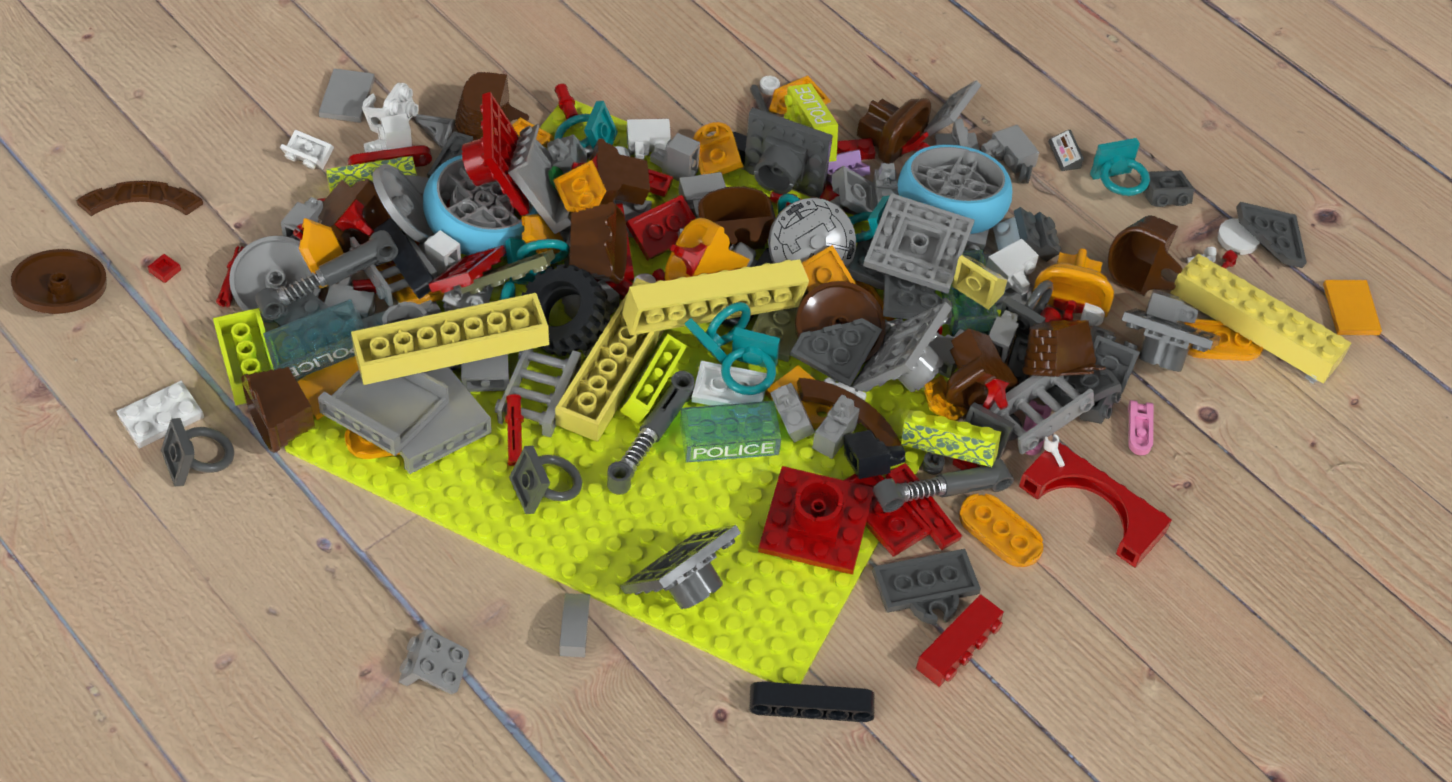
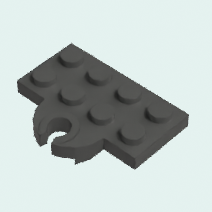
M966 549L874 566L872 570L887 613L910 608L918 619L931 625H936L938 621L937 615L932 612L933 609L943 611V620L946 623L956 614L959 598L978 595L981 591Z

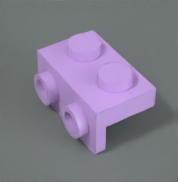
M859 150L837 154L836 161L829 162L826 181L832 183V174L843 166L862 177L870 175V166L861 162Z

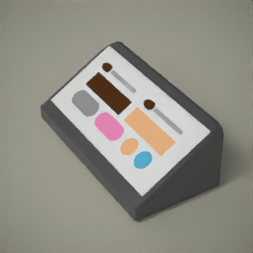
M1071 129L1048 140L1061 171L1081 169L1083 155Z

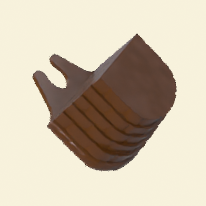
M477 72L468 78L463 87L456 112L455 126L458 133L472 136L473 140L483 137V130L481 128L483 115L480 105L482 104V94L488 92L492 93L510 122L520 117L526 121L529 120L528 114L509 104L510 95L507 74Z
M745 186L725 187L711 191L700 199L698 203L699 218L709 219L724 228V233L730 239L729 249L732 244L736 245L739 242H743L754 250L765 249L771 226L776 217L771 200L763 191Z
M614 202L593 206V208H586V210H579V212H572L569 265L577 266L579 269L583 268L597 280L613 282L614 284L621 283L624 279L627 261V228L623 212Z
M1149 215L1122 230L1114 238L1108 252V268L1113 280L1121 286L1143 296L1146 295L1147 291L1153 289L1174 290L1176 287L1175 283L1165 280L1161 275V271L1168 268L1179 274L1183 270L1181 265L1168 253L1178 226L1156 216Z
M1089 320L1049 321L1033 325L1029 328L1030 334L1028 335L1026 356L1024 357L1025 364L1023 366L1024 374L1059 377L1064 375L1094 374L1093 370L1106 369L1105 366L1095 365L1096 357Z
M289 367L251 375L245 374L241 377L249 412L263 441L271 452H278L282 447L288 446V442L315 428L312 407Z

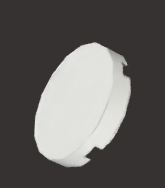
M1238 218L1226 220L1221 224L1218 231V241L1221 246L1227 251L1240 252V255L1253 253L1260 243L1239 223Z

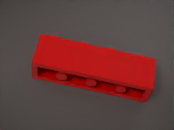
M980 594L919 656L916 669L938 687L945 681L950 682L958 671L956 669L960 665L965 666L971 660L972 653L976 649L981 650L988 641L987 637L991 633L995 635L1003 625L1001 620L1004 611Z

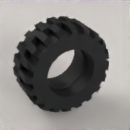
M565 264L557 265L556 269L551 266L545 269V273L541 274L539 272L535 275L536 279L532 283L529 281L526 285V293L523 292L521 296L536 293L549 331V345L542 346L541 348L550 354L556 353L558 356H566L567 353L571 355L572 350L577 352L582 350L584 352L590 349L589 345L592 342L596 344L599 339L598 336L606 328L604 326L605 322L608 323L610 320V314L607 311H610L611 308L610 302L607 300L608 295L606 291L583 268L579 269L574 265L567 267ZM580 295V308L576 316L564 325L550 326L549 315L554 304L565 296Z

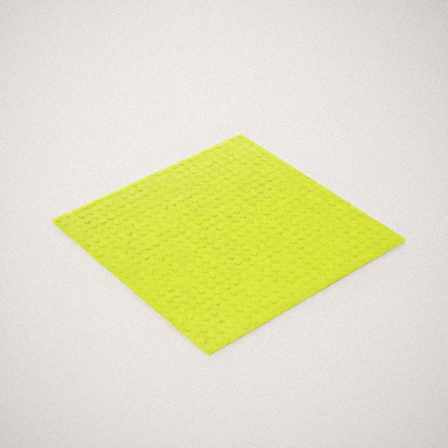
M575 100L574 106L578 114H591L593 107ZM559 105L540 126V129L555 136L558 127L566 121L565 114ZM610 115L618 131L613 146H621L628 149L627 121ZM587 122L573 125L564 133L563 137L574 134L580 141L585 139L587 136L584 129ZM649 152V155H644V160H647L648 169L662 173V168L650 161V156L653 152ZM698 166V172H697V174H696L695 176L701 175V174H700V170H699V166ZM740 168L722 175L726 187H750L763 191L770 198L772 191L764 189L756 181L755 176ZM673 179V183L665 197L649 192L646 201H652L651 209L678 197L679 181ZM794 190L788 192L789 194L797 195L800 199L811 198ZM772 203L775 217H777V204ZM515 208L514 216L521 220L523 216ZM845 212L848 218L853 216L852 214ZM862 221L854 224L855 234L861 233L862 230H870L869 222ZM628 237L634 279L640 274L652 275L659 268L665 272V267L672 251L669 250L647 261L635 239ZM768 239L767 244H765V249L755 250L757 253L755 259L757 261L759 260L763 252L766 250V248H769ZM507 255L500 258L501 262L492 265V269L507 265ZM564 260L550 265V267L552 266L554 269H556L557 265L564 264ZM514 283L515 297L521 296L523 292L526 293V285ZM504 284L493 287L489 302L500 300ZM952 285L948 294L938 290L935 291L942 299L947 298L952 303L950 325H942L941 335L944 337L947 334L954 337L960 329L966 331L969 328L989 335L994 325L993 321L995 322L997 318L996 314L998 317L1001 315V309H995L996 313H994V309H991V311L953 288ZM874 287L883 301L884 291ZM562 299L558 300L550 311L549 325L553 327L564 325L572 320L564 312ZM442 300L435 301L441 312H445L444 302ZM759 314L753 316L745 328L746 330L752 331ZM711 322L698 325L706 332ZM720 325L716 333L721 337L731 329ZM686 326L666 329L598 442L557 425L552 437L542 435V425H539V422L524 418V422L521 423L522 450L524 446H534L538 456H560L571 462L577 468L582 478V489L575 498L568 501H554L543 497L534 514H525L509 478L514 466L508 465V427L505 419L503 424L498 423L497 413H495L496 402L498 399H502L505 391L470 392L490 416L491 433L411 474L405 469L404 458L401 455L375 459H362L354 456L346 446L345 432L347 428L325 415L319 420L313 416L315 428L301 434V436L296 437L293 441L288 442V446H285V451L583 594H589L590 597L768 682L802 683L879 543L877 538L865 526L853 575L758 552L782 466L840 480H845L855 474L844 455V445L834 458L831 459L812 448L815 433L794 443L788 434L775 403L765 394L760 415L691 402L692 399L686 402L660 441L652 444L653 446L649 448V452H646V456L643 457V461H639L640 465L636 466L637 470L631 479L630 490L620 495L609 491L607 487L609 466L614 462H619L629 447L632 446V442L635 441V438L640 433L641 425L671 384L673 374L678 371L689 372L694 377L695 386L701 361L721 364ZM669 334L687 347L652 408L638 424L621 413L620 409L655 350L666 335ZM733 340L720 346L726 355L732 352ZM541 347L533 348V352L562 360L569 359L570 357L568 353L566 356H558L556 353L550 354ZM579 350L578 352H581V366H582L583 363H584V361L586 360V357L584 356V354L582 353V351ZM519 352L508 354L509 381L518 364ZM791 356L788 362L778 359L776 377L773 383L797 365L816 380L824 381L830 377ZM737 360L731 365L732 367L767 373V368ZM530 361L527 370L553 377L562 376L563 373L560 368ZM865 364L862 365L858 374L860 373ZM461 368L453 370L452 372L462 383ZM937 373V375L933 379L939 377L941 374ZM943 376L946 382H948L949 378ZM522 378L519 385L521 388L547 395L554 394L556 390L554 386ZM891 379L882 386L877 385L868 392L863 391L867 394L865 401L886 419L897 434L900 442L902 440L904 420L910 410L922 411L925 414L938 416L929 409L924 391L925 386L910 392L898 379ZM521 397V408L539 413L547 411V404ZM826 412L817 413L820 417H827ZM860 423L856 425L853 433L867 431V429ZM762 443H774V444H765V447H773V448L764 449V452H768V451H773V452H771V453H761V451H762ZM751 444H756V445L759 446V447L749 446V447L747 448V452H749V453H753V452H755V451H758L757 453H754V454H747V453H745V452H744V448H745L746 446H748V445H751ZM740 445H743L742 455H739ZM728 446V455H731V454H737V455H734V456H725V447ZM903 446L906 458L904 463L916 475L923 463L924 456L928 452ZM719 447L723 449V453L720 456L710 457L707 455L708 450L711 448ZM694 449H707L706 453L697 454L696 459H693ZM712 449L710 454L712 456L719 455L720 450ZM697 450V453L704 452V450ZM901 463V464L892 466V467H891V470H893L894 468H896V467H898V466H900V465H902V464H904V463ZM553 464L542 465L550 481L549 489L565 492L572 488L573 481L567 471ZM736 525L741 534L734 538V544L726 549L720 548L715 552L716 558L711 561L723 585L716 592L710 593V596L692 607L680 609L669 590L665 591L662 589L658 592L652 590L646 594L641 592L635 595L634 593L624 594L620 587L624 582L696 532Z

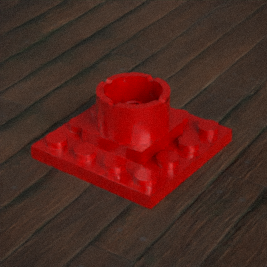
M492 93L482 94L480 109L483 115V120L481 121L483 137L462 145L464 167L475 186L498 181L503 194H507L512 207L516 208L521 216L529 214V200L508 173L519 135Z
M782 466L758 552L853 575L874 495V487Z

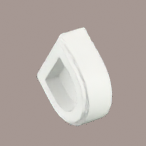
M1085 303L1080 320H1089L1090 326H1099L1103 323L1105 313L1101 308Z

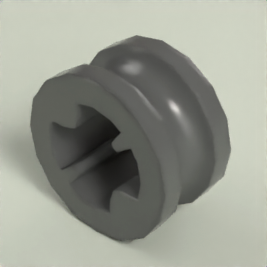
M1024 163L1022 164L1019 182L1025 180L1029 184L1033 165L1027 167Z
M932 452L926 453L922 464L924 471L931 475L939 474L943 470L944 456Z

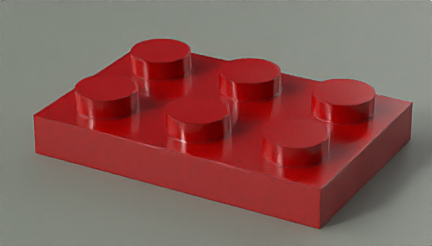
M680 195L628 220L626 226L648 261L669 251L672 244H676L678 240L677 232L685 228L687 224L696 218L684 197Z

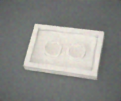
M701 361L691 402L760 415L765 391L756 395L736 393L724 383L721 375V364ZM732 366L730 368L732 378L744 386L757 385L767 375V373Z
M182 380L116 411L119 419L139 449L165 437L170 420L173 418H181L184 427L204 418L203 411Z

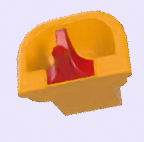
M697 218L685 226L676 244H672L670 248L672 252L665 267V281L675 280L680 277L698 276L703 273L712 274L723 270L741 269L747 267L750 259L729 249L730 239L724 233L722 226L706 218Z
M1083 248L1079 249L1075 255L1060 252L1057 263L1041 271L1033 287L1034 291L1045 280H1050L1053 283V292L1047 304L1063 310L1062 319L1073 320V313L1082 314L1085 303L1101 308L1105 313L1104 318H1106L1114 299V289L1106 276L1101 273L1102 262L1089 259L1087 257V250Z

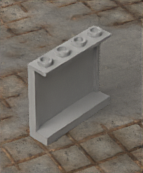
M538 124L533 127L527 126L519 133L520 136L513 152L514 155L510 162L508 173L552 232L556 234L571 225L572 212L566 210L558 191L552 186L548 170L553 166L535 142L540 126Z
M449 367L431 370L426 373L428 376L437 381H442L448 386L449 403L399 452L404 458L405 469L409 474L491 433L490 416Z
M358 370L332 396L323 392L318 397L321 414L396 456L449 403V390L445 383L435 380L425 372L363 385L360 371Z

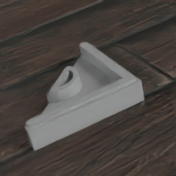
M416 115V122L443 149L453 133L455 119Z

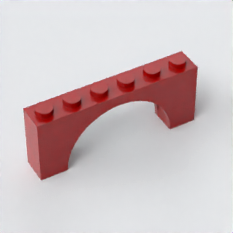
M1058 444L1059 453L1065 463L1063 467H1059L1052 452L1045 450L1023 473L1019 487L1037 500L1046 493L1060 488H1080L1093 492L1105 499L1116 510L1123 525V539L1119 544L1116 555L1136 568L1167 533L1172 519L1164 512L1157 510L1147 503L1145 499L1138 497L1128 490L1126 486L1116 482L1104 471L1097 469L1085 458L1078 456L1066 445Z

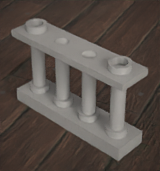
M405 233L433 278L436 279V269L415 241ZM355 237L350 238L351 248H349V251L360 246ZM379 261L363 269L376 287L379 298L384 299L388 306L393 305L391 293L410 287L405 279L389 285L385 281V279L401 273L397 266L379 272L375 266L386 263Z
M533 349L520 351L518 364L501 400H497L495 405L498 423L503 424L507 415L506 396L517 394L522 398L547 404L546 412L539 413L521 408V415L526 419L539 422V425H542V435L552 437L556 427L555 408L581 368V352L572 350L569 359L562 360L533 352ZM530 361L560 368L563 373L562 376L553 377L527 370ZM522 378L554 386L556 390L554 394L547 395L521 388L519 385Z
M1031 376L1006 393L1007 408L1000 410L995 402L989 410L1015 424L1013 432L1018 436L1019 452L1023 455L1028 450L1034 449L1046 436L1049 437L1082 413L1088 412L1094 406V393L1090 388L1083 394H1080L1064 380V376ZM1057 385L1073 400L1063 407L1046 390ZM1039 397L1055 413L1044 419L1028 403ZM1017 410H1022L1037 425L1026 432L1010 415Z

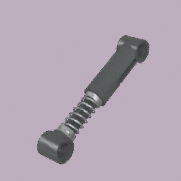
M377 231L371 235L369 241L318 266L319 270L315 271L316 274L312 272V276L306 275V279L303 280L301 278L300 282L295 281V284H289L288 288L283 287L277 291L272 288L262 289L255 297L256 304L265 319H278L284 313V306L291 304V300L296 301V298H301L302 294L307 296L308 291L312 293L313 289L316 288L318 290L320 285L322 287L329 285L330 287L379 261L389 262L397 256L398 248L387 231Z
M678 371L673 374L671 384L641 425L640 433L635 438V441L632 442V446L629 447L619 462H614L609 466L607 472V487L609 491L620 495L630 490L631 479L637 470L636 466L640 465L639 461H643V457L646 456V452H649V448L653 446L652 444L660 441L684 404L692 399L694 390V377L692 374L686 371Z
M995 459L992 467L982 466L943 473L931 479L902 484L895 483L893 479H885L874 486L873 493L883 511L892 512L899 509L904 502L912 501L913 498L918 500V498L923 499L924 496L926 498H929V496L934 497L935 494L940 497H948L991 488L995 492H1000L1010 487L1014 482V478L1002 459Z

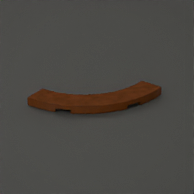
M157 181L116 183V186L96 189L76 200L77 205L90 216L107 208L131 202H152L167 205L186 216L203 205L202 198L182 187L176 188L168 186V183Z
M808 378L798 379L797 386L801 401L819 403L830 407V405H835L841 395H844L846 398L852 399L854 406L860 409L857 424L861 423L867 430H871L875 438H879L886 446H902L897 434L886 419L857 395L824 381Z

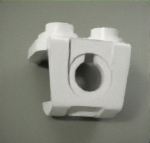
M397 83L385 99L383 108L374 107L373 104L376 101L374 94H371L364 100L362 110L371 131L379 133L378 127L382 126L377 123L379 120L381 121L382 117L406 113L409 122L413 116L418 114V105L412 99L413 91L406 83Z

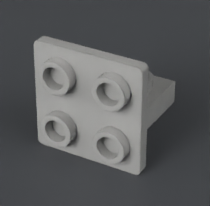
M963 119L955 120L951 133L935 135L936 145H959L979 150L976 134L968 133V128L964 127Z

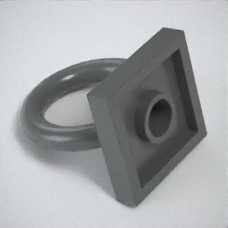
M1050 280L1040 283L1027 300L1025 306L1009 296L1004 299L1000 317L1005 310L1018 314L1016 322L1018 327L1015 336L1028 340L1029 328L1045 322L1046 318L1041 316L1040 313L1044 310L1052 295L1053 283Z
M974 402L970 406L964 422L1000 431L1001 436L996 459H1001L1008 441L1018 438L1013 432L1015 424L984 408V404ZM1014 413L1011 414L1010 417L1022 427L1019 418Z
M181 418L170 420L161 452L175 487L185 485L190 468L200 472L214 473L226 469L232 463L234 447L223 433L208 427H195L185 431ZM204 436L216 440L224 448L225 455L223 459L216 463H204L194 459V446L190 439Z
M524 446L509 476L525 514H534L543 497L554 501H568L575 498L582 489L581 475L571 462L556 455L538 456L534 446ZM553 464L567 471L573 481L572 488L565 492L549 489L550 481L542 465Z

